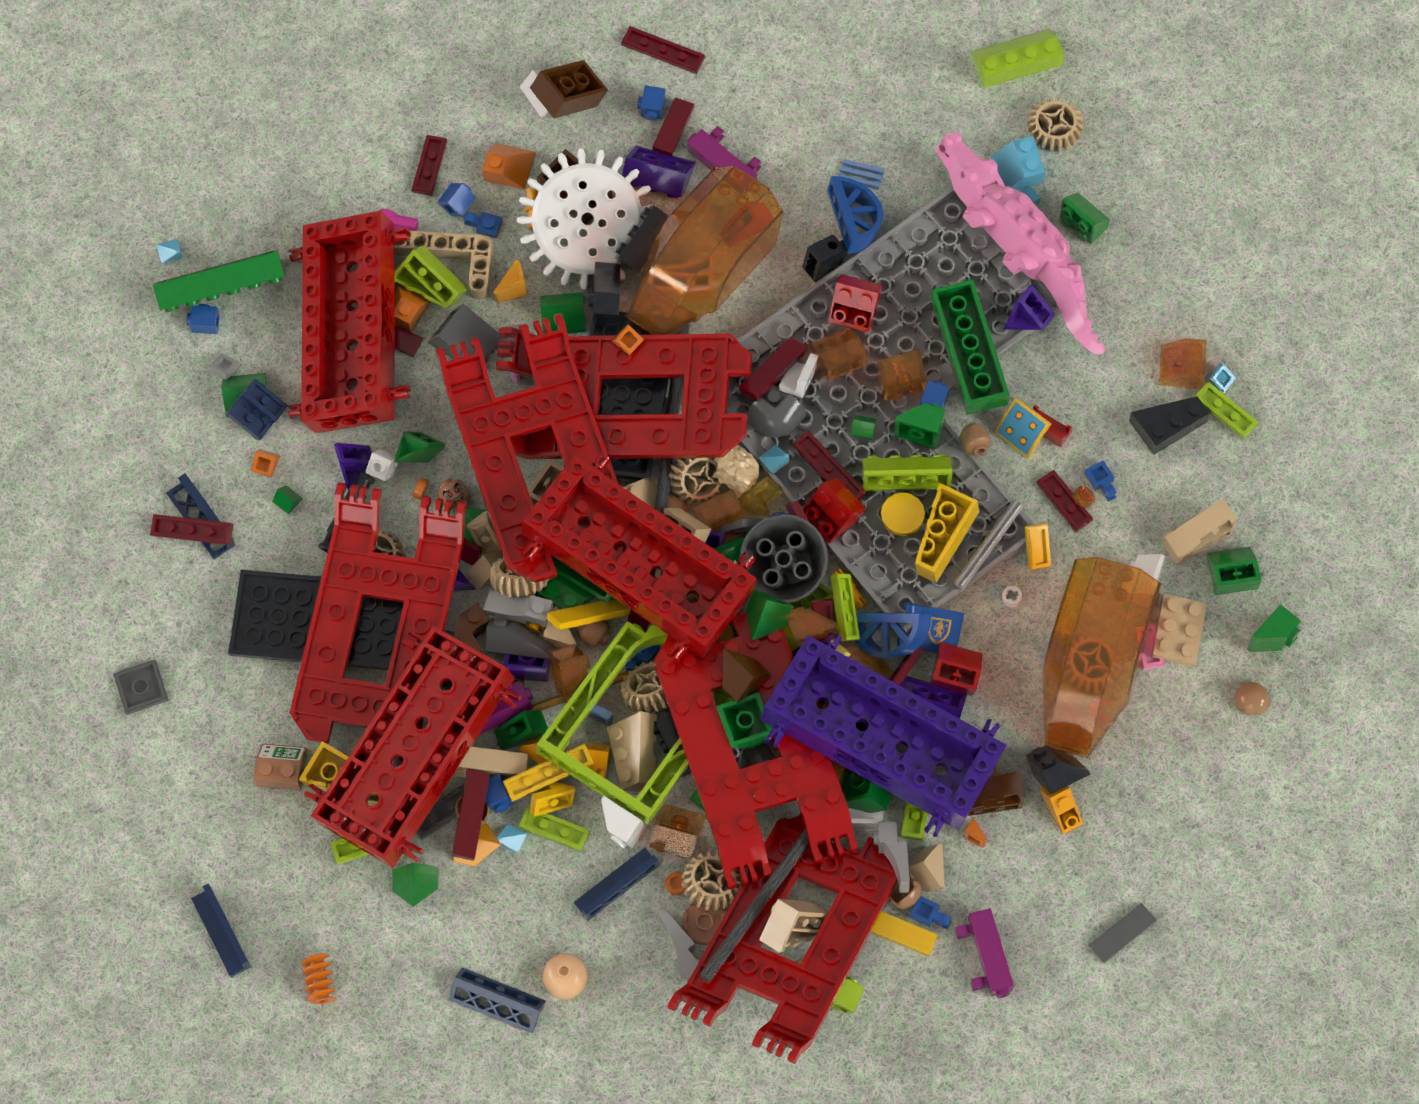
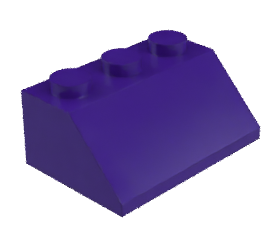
M636 145L625 158L622 176L625 178L632 170L637 169L639 174L637 178L630 182L632 187L650 186V192H663L668 197L681 198L686 192L696 162L676 156L670 157Z
M906 676L900 684L901 687L960 719L966 694L929 685V682Z

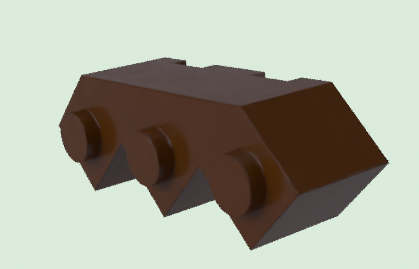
M478 603L459 614L454 638L484 654L483 649L475 638L486 632L490 620Z

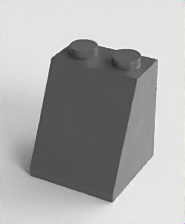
M462 304L452 310L427 343L437 349L444 348L445 354L454 359L450 351V345H456L459 358H461L459 342L463 341L467 348V354L472 355L475 352L470 340L478 337L486 364L488 362L486 357L490 352L492 354L496 352L501 337L495 329L465 304Z

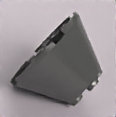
M781 514L760 521L748 532L740 550V557L744 552H748L745 562L752 555L756 559L747 570L748 573L757 578L755 590L786 603L799 601L814 592L822 582L828 566V552L822 535L811 523L794 515Z

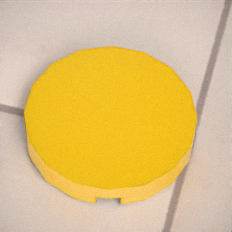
M894 494L887 498L882 505V522L885 528L894 535L907 536L913 532L915 533L923 524L925 517L924 506L912 494Z

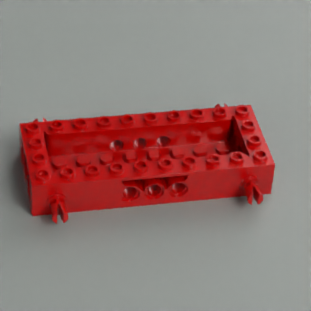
M381 210L303 225V247L289 249L292 255H289L291 262L302 260L301 403L288 405L287 407L292 411L287 413L291 419L301 417V422L315 433L395 420V400L411 398L407 393L411 391L408 384L395 387V242L410 241L407 235L411 233L408 227L395 230V224ZM354 264H358L356 271L350 272V268ZM358 303L357 308L354 311H350L351 305ZM358 342L356 349L350 351L351 344ZM357 381L358 384L355 389L350 390L351 383Z
M599 453L591 465L574 455L522 520L521 534L531 540L524 551L521 552L522 557L525 558L531 553L529 562H533L534 558L543 548L677 640L667 653L669 658L678 651L675 657V662L678 663L687 649L704 658L755 589L757 578L748 573L747 570L756 559L752 555L745 562L748 552H744L735 564L602 473L611 462L608 457L601 462L603 458L602 453ZM585 519L589 521L590 526L581 528L577 523L579 520ZM622 544L626 547V550L623 553H617L614 550V546ZM652 569H659L662 572V576L654 578L650 575V571ZM693 593L698 596L699 600L691 603L686 599V596Z
M435 626L431 628L424 641L410 632L406 634L413 642L403 639L402 645L416 653L327 791L325 792L311 783L309 787L316 794L308 791L304 792L305 797L318 803L311 817L320 826L391 868L395 867L402 854L413 859L415 862L419 861L412 851L423 855L424 849L411 843V840L499 702L503 701L512 708H516L517 705L510 698L521 701V695L508 689L515 678L507 667ZM445 681H452L453 685L450 690L443 691L441 689ZM420 719L428 720V725L424 729L417 728V723ZM396 757H403L404 759L400 767H393L392 765ZM377 795L379 797L378 803L374 806L368 805L369 797Z

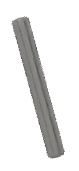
M1017 500L1012 501L955 579L954 585L958 589H965L1021 512L1023 505Z

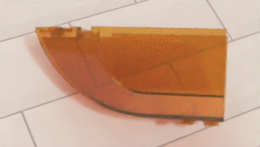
M735 166L713 168L675 208L658 232L651 246L626 318L653 335L674 334L683 329L686 324L700 320V317L707 313L715 312L776 245L783 210L770 188Z
M1100 557L1074 560L1052 630L1043 667L1042 687L1044 739L1046 746L1089 758L1104 738L1105 733L1128 705L1158 608L1161 583L1142 569Z

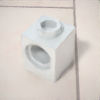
M381 449L372 452L365 473L384 481L392 478L398 462H394L395 455Z

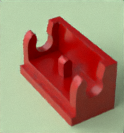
M1034 405L1033 410L1051 423L1043 437L1062 447L1072 432V426L1069 424L1065 426L1040 411L1039 406Z

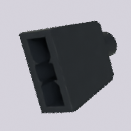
M830 235L807 247L802 268L814 282H817L843 263L846 252L843 239L839 241L835 235Z

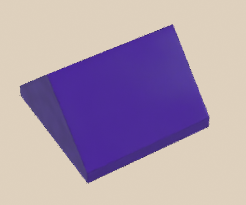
M505 654L502 665L509 669L516 680L523 678L529 681L548 682L551 659Z

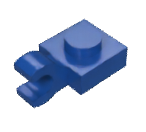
M466 211L464 224L477 227V234L497 238L503 219L500 216L482 212L481 217H478L476 214Z
M1104 460L1085 469L1084 474L1095 491L1101 488L1108 502L1116 498L1115 494L1117 492L1111 484L1115 477Z
M654 645L637 653L630 662L626 663V671L635 670V666L639 667L643 662L648 664L658 653L660 646Z
M922 896L917 900L909 915L910 918L928 927L931 926L932 922H935L937 925L948 929L951 923V917L938 912L940 909L939 904Z

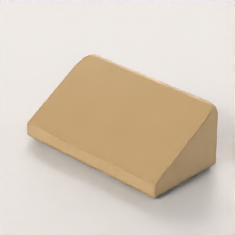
M488 511L483 512L467 524V528L476 544L483 547L482 555L501 550Z

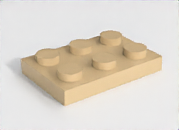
M1164 593L1161 599L1151 657L1195 667L1207 603Z

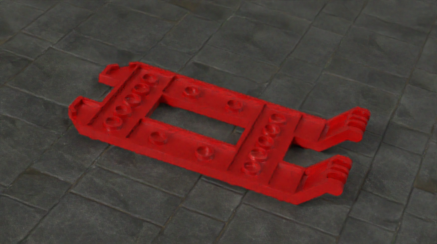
M562 314L554 315V321L558 330L551 332L548 318L542 319L546 334H543L539 320L534 321L533 326L537 336L532 338L530 337L528 325H519L529 368L536 386L497 398L494 395L478 337L470 340L475 352L472 355L467 354V348L463 341L459 342L461 358H459L456 345H450V351L454 357V360L451 361L446 360L444 348L435 349L445 389L507 569L535 583L557 577V571L552 560L553 555L543 548L534 558L533 562H529L531 553L525 558L521 555V552L531 542V540L521 534L522 520L534 506L510 439L551 428L564 466L568 464L574 455L589 465L594 462L599 453L603 454L601 462L607 457L609 458L571 353ZM610 462L602 473L618 484ZM585 519L579 520L577 523L581 528L590 526L589 521ZM622 544L614 546V550L617 553H623L626 548Z
M501 327L499 329V336L501 338H514V342L499 341L497 356L500 358L511 357L512 362L499 360L496 362L495 369L498 371H510L533 379L520 330L513 327ZM530 333L531 338L537 336ZM731 333L640 335L644 340L630 355L612 342L617 335L568 336L571 353L609 459L723 458L746 438L747 414L726 413L729 377H751L752 355ZM684 378L682 414L599 415L602 379ZM551 428L510 439L514 452L518 457L524 459H562Z
M337 483L334 528L289 712L307 740L320 743L323 741L329 744L334 723L367 728L416 653L402 645L403 639L413 642L406 634L410 632L424 641L433 626L444 632L464 545L467 502H458L455 517L450 516L453 505L452 500L446 499L443 514H441L443 498L436 499L435 513H430L431 498L430 496H422L419 515V540L413 559L374 552L379 533L382 489L374 488L371 494V503L365 502L368 492L366 486H361L358 501H356L358 485L353 484L351 486L348 500L344 499L347 488L346 484ZM364 596L404 603L385 685L345 678ZM424 719L418 721V729H422Z
M747 612L736 615L732 620L737 637L715 643L704 658L687 649L678 663L675 662L678 651L671 658L667 656V653L677 640L668 635L654 660L657 676L718 848L724 878L729 890L736 888V882L732 876L733 871L739 870L740 879L744 885L749 884L745 872L746 867L752 882L758 880L753 865L760 863L764 878H769L772 875L763 835L755 815L759 811L796 800L804 820L810 852L815 863L822 862L823 860L822 854L818 849V845L825 844L828 858H835L831 841L834 842L838 856L843 855L844 849L839 839L844 837L847 839L848 848L851 852L858 850L849 808L831 759L784 734L777 747L781 757L739 769L712 694V691L723 688V648L756 659L771 673V677L756 688L764 706L794 659L783 629L752 641Z
M801 813L794 818L787 819L786 817L777 820L764 843L772 873H774L805 829ZM868 837L860 854L843 848L844 854L838 856L834 844L831 843L835 858L831 859L827 856L825 844L818 845L823 858L822 862L818 863L814 862L808 845L807 849L803 851L804 853L800 855L801 857H799L798 862L794 863L795 866L785 876L786 878H783L784 881L782 880L781 885H779L780 887L771 895L772 898L768 899L769 902L765 904L766 906L762 908L763 910H760L761 913L759 912L758 917H756L757 919H754L755 921L751 923L752 926L749 925V930L740 938L741 941L739 940L738 945L734 947L735 949H732L733 951L726 958L727 960L723 962L724 964H721V969L717 971L718 973H715L714 978L712 977L713 980L709 982L710 984H707L700 977L702 970L706 968L705 966H707L710 959L715 955L718 948L723 944L733 927L742 918L741 916H743L769 879L764 878L760 863L753 865L758 880L752 882L748 872L749 884H742L690 979L686 985L673 994L667 1008L676 1011L679 1003L683 1001L686 1005L682 1009V1015L687 1017L692 1008L695 1007L692 1011L691 1019L697 1020L700 1012L706 1011L708 1013L703 1018V1024L711 1027L715 1018L727 1010L738 988L778 1004L770 1021L757 1031L752 1041V1046L759 1048L762 1046L765 1038L770 1039L771 1041L766 1048L767 1052L772 1054L776 1045L779 1044L775 1056L782 1057L785 1049L788 1047L792 1051H790L787 1060L795 1064L799 1056L811 1046L898 881L890 861L884 853H879L878 845H874V838ZM798 878L838 894L801 964L762 948L763 942L759 940L771 915L772 906L778 899L787 900Z

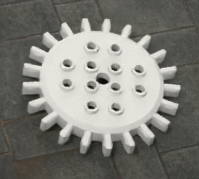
M583 148L578 149L577 152L578 164L572 166L568 165L563 153L558 154V162L562 170L553 173L550 167L543 163L540 166L541 170L548 177L545 184L541 185L536 180L530 178L527 182L531 188L539 192L536 199L520 197L519 203L533 208L531 217L521 216L517 218L518 224H532L533 233L524 235L520 238L521 244H527L536 240L540 248L531 254L529 260L533 262L542 255H545L550 260V263L544 268L543 275L548 276L552 273L554 267H560L564 270L561 278V285L563 286L569 282L570 274L575 273L581 275V290H586L588 275H594L595 262L621 264L615 259L617 247L621 242L625 243L629 238L627 233L634 224L637 226L641 220L639 215L643 209L653 206L652 204L641 206L639 200L640 196L646 195L651 190L650 186H643L635 191L630 184L632 180L637 178L639 171L634 169L625 178L620 175L618 169L623 162V158L620 156L614 161L611 169L602 166V161L605 157L604 150L599 149L596 154L595 164L585 163ZM579 182H586L587 187L580 189ZM561 191L567 192L568 196L566 199L560 197ZM614 191L615 198H608L607 193ZM589 201H595L596 207L590 208L588 206ZM571 210L577 212L576 218L570 217L569 212ZM619 210H623L625 212V216L623 218H619L617 216V212ZM584 213L592 214L594 221L591 225L582 223L581 217ZM601 219L606 222V226L603 228L598 225V221ZM551 220L558 221L556 228L550 225ZM581 229H585L587 231V235L585 237H581L579 235V231ZM561 239H566L568 241V245L566 247L560 245ZM614 239L616 241L615 246H609L608 240ZM589 249H596L597 254L590 256ZM620 268V280L622 281L626 277L625 272Z

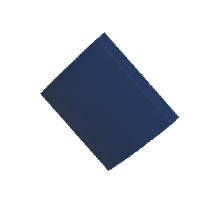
M253 379L225 414L254 438L261 440L288 405L257 379Z

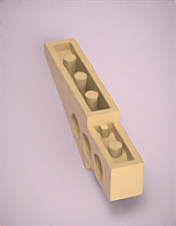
M471 747L452 777H466L467 770L471 769L489 773L490 777L500 774L503 778H510L529 769L530 755ZM398 757L396 767H400L403 764V757Z

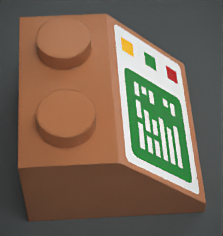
M262 744L255 763L253 781L256 786L301 790L302 782L299 781V778L304 771L307 747Z

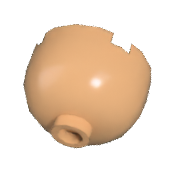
M562 953L552 957L546 963L543 970V984L553 997L561 1000L573 999L586 988L588 971L584 962L577 956Z

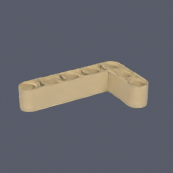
M410 231L411 234L407 235L410 241H402L403 244L395 245V255L408 256L413 249L418 248L415 245L422 242L436 258L471 260L468 281L470 294L475 299H483L488 295L493 260V247L489 237L471 234ZM439 244H445L442 248L437 247ZM461 245L467 246L464 249H458ZM480 247H488L486 250H479ZM478 266H485L482 270L476 269ZM477 285H483L481 289L474 288Z

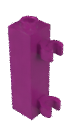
M719 126L710 135L703 129L697 134H692L687 141L688 152L742 197L757 184L756 172L761 168L759 165L761 161L753 157L746 166L719 143L724 138V130Z
M520 681L510 685L508 689L521 695V701L510 698L517 705L516 708H512L510 705L500 701L479 735L509 721L523 711L533 709L531 700L534 697L529 687L524 688Z
M989 908L969 913V925L958 926L955 932L957 939L973 935L985 975L984 977L971 979L972 990L977 991L988 987L990 996L996 995L997 998L1010 995V991H1013L1014 984L992 910Z

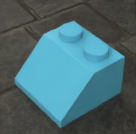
M1033 136L1014 140L991 156L997 163V172L1005 187L1009 186L1018 190L1044 183L1045 169Z

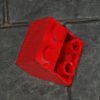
M841 274L836 283L828 322L869 333L883 285Z
M835 478L822 483L803 508V511L809 522L830 544L855 524L866 508Z
M939 642L929 685L973 696L977 690L981 674L983 653Z

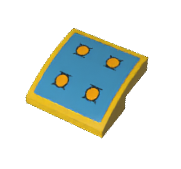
M1015 398L994 433L1029 459L1041 443V438L1049 429L1051 423L1020 399Z

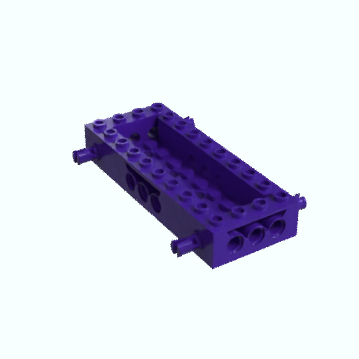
M829 632L824 643L808 635L764 706L761 721L773 727L765 738V742L769 744L776 737L773 747L777 748L784 734L932 815L924 830L928 833L935 825L933 837L938 836L944 823L960 830L1006 747V744L993 738L1000 728L999 723H996L989 730L992 719H987L981 731L836 651L837 646L842 641L840 635L831 642L834 632ZM824 700L827 702L828 707L820 709L817 707L816 702ZM863 722L867 725L868 729L860 731L856 728L855 724ZM903 744L906 746L907 751L899 753L896 751L895 745ZM943 766L947 773L939 775L936 773L935 767Z

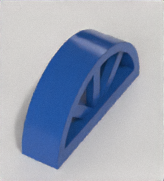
M831 176L827 193L847 254L860 252L871 245L878 235L883 220L882 205L877 196L862 183L846 177ZM854 201H856V202L859 203L862 207H850V206H851V204H852ZM854 214H869L873 226ZM856 225L867 232L858 234Z
M856 612L860 640H855V643L864 652L877 658L909 655L917 650L926 639L931 626L932 614ZM865 622H873L868 629L866 628ZM899 623H914L910 635L905 632ZM881 625L882 647L877 645L871 638ZM890 626L904 642L893 651H890Z

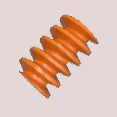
M315 954L302 961V966L305 967L303 974L307 976L304 979L305 984L308 985L306 987V993L309 994L307 1001L310 1003L327 1004L337 1000L336 997H329V994L335 992L334 988H328V985L333 984L334 980L327 979V976L333 973L332 971L325 970V968L331 966V962L324 961V959L330 957L329 954Z

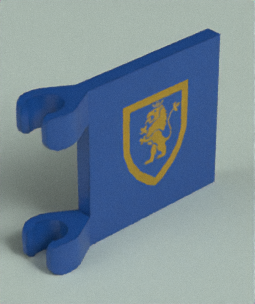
M909 602L905 603L904 611L906 613L932 614L928 635L919 648L923 651L937 653L939 642L958 647L964 618L963 612L922 606ZM898 637L897 645L900 647L904 642Z

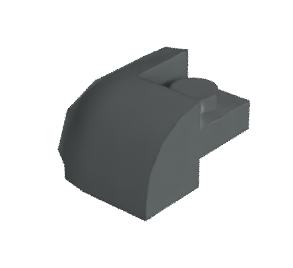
M773 385L758 401H754L747 413V423L768 438L787 436L806 417V412L798 400L790 393L787 395Z

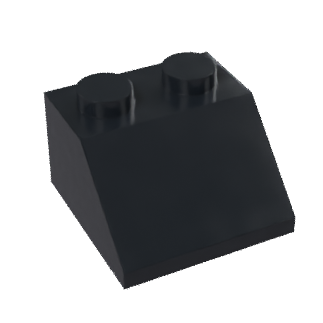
M1046 745L1037 747L1026 755L1034 778L1050 794L1091 775L1089 770L1072 754Z

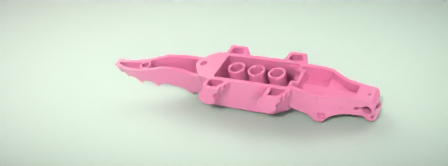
M959 132L944 135L936 149V153L949 172L954 191L967 206L962 217L972 228L983 227L1006 253L1002 262L1013 274L1022 271L1031 279L1044 283L1056 301L1069 331L1078 342L1094 354L1105 353L1104 343L1098 341V335L1093 333L1091 329V319H1088L1086 312L1087 302L1085 301V287L1081 275V266L1074 263L1068 256L1070 247L1066 239L1026 194L1009 186L1005 187L997 172V163L993 159H983L973 153L961 141L962 137Z

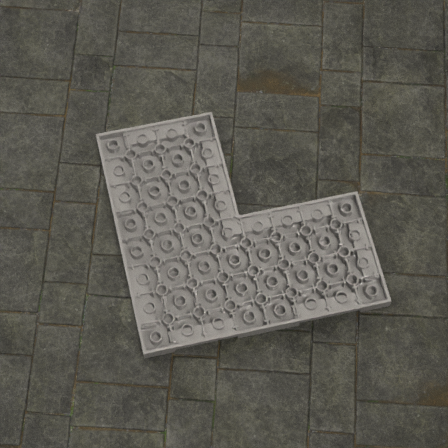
M953 186L737 340L752 355L751 374L790 337L808 346L807 353L798 363L806 364L810 353L819 355L815 373L804 397L792 395L806 412V417L793 432L787 436L768 438L747 423L746 438L740 442L747 452L753 455L758 465L766 473L767 479L787 503L799 501L803 509L822 483L825 482L792 447V443L808 430L862 488L863 458L869 456L889 458L893 455H898L902 458H908L913 455L933 457L934 455L941 454L951 457V488L978 501L979 513L939 580L935 583L917 574L915 561L926 531V524L932 511V504L936 497L937 489L866 491V495L859 500L866 509L855 524L829 544L825 539L824 541L829 550L874 602V607L879 613H906L904 611L906 602L941 608L964 591L954 585L955 579L1013 501L977 457L965 452L958 435L945 420L936 449L894 437L896 417L920 405L928 381L942 382L946 387H949V392L957 387L932 307L931 290L973 279L997 356L1004 353L1027 335L1030 337L1038 331L1003 330L1017 300L1029 285L1035 288L1055 313L1051 321L1061 314L1056 301L1043 282L1031 279L1022 271L1013 274L1002 262L1006 253L983 227L972 228L962 217L967 206L958 197ZM841 274L883 285L869 333L828 322L836 283ZM784 375L774 384L776 387L779 388ZM729 377L726 414H747L755 400L739 391L740 385L748 377ZM855 415L877 419L872 440L851 436ZM776 445L787 453L789 462L774 474H771L758 458ZM897 493L912 494L924 506L925 517L922 526L918 531L907 536L894 535L889 532L881 519L882 505L887 498ZM1022 510L965 589L1001 562H1006L1026 547L1025 526L1033 525V522ZM914 623L899 624L909 634Z

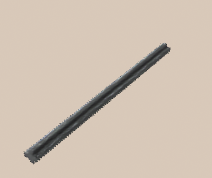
M681 322L677 334H689L690 325ZM670 378L666 414L679 413L683 378ZM673 458L660 459L654 509L664 514V508L668 507L669 486L671 482L669 473L672 472L670 465H673Z
M804 829L795 844L790 848L791 850H789L780 865H778L766 884H764L765 886H763L754 901H752L743 916H741L742 918L738 920L731 933H729L723 944H721L715 955L705 966L706 968L702 970L700 977L707 984H710L709 982L713 980L712 977L714 978L715 973H718L717 971L721 969V964H724L723 962L730 956L731 951H733L732 949H735L734 947L738 945L739 940L741 941L740 938L749 930V925L752 926L751 923L755 921L754 919H757L756 917H758L759 912L761 913L760 910H763L762 908L769 902L768 899L772 898L771 895L780 887L779 885H781L782 880L784 881L783 878H786L785 876L795 866L794 863L798 862L799 857H801L800 855L807 849L806 847H808L809 843L806 829Z

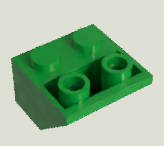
M1080 193L1066 196L1062 200L1060 220L1067 228L1071 227L1074 229L1082 241H1088L1092 244L1108 228L1110 219Z
M1251 547L1206 554L1215 595L1259 589L1262 579L1257 558Z

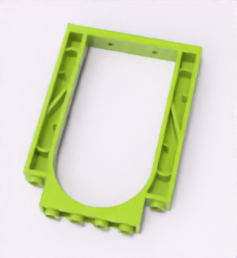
M627 621L536 745V753L649 825L662 807L668 794L689 766L680 739L674 744L637 798H634L564 752L570 744V739L627 661L630 662L637 653L648 647L664 644L668 637V634L653 624L645 633L639 625L631 624ZM723 688L712 691L717 706L734 700Z

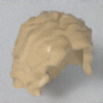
M737 445L723 458H714V461L717 463V469L712 477H717L719 483L731 488L732 493L737 497L746 494L747 491L752 489V485L756 484V480L759 477V465L756 459L753 458V455L748 453L746 449Z

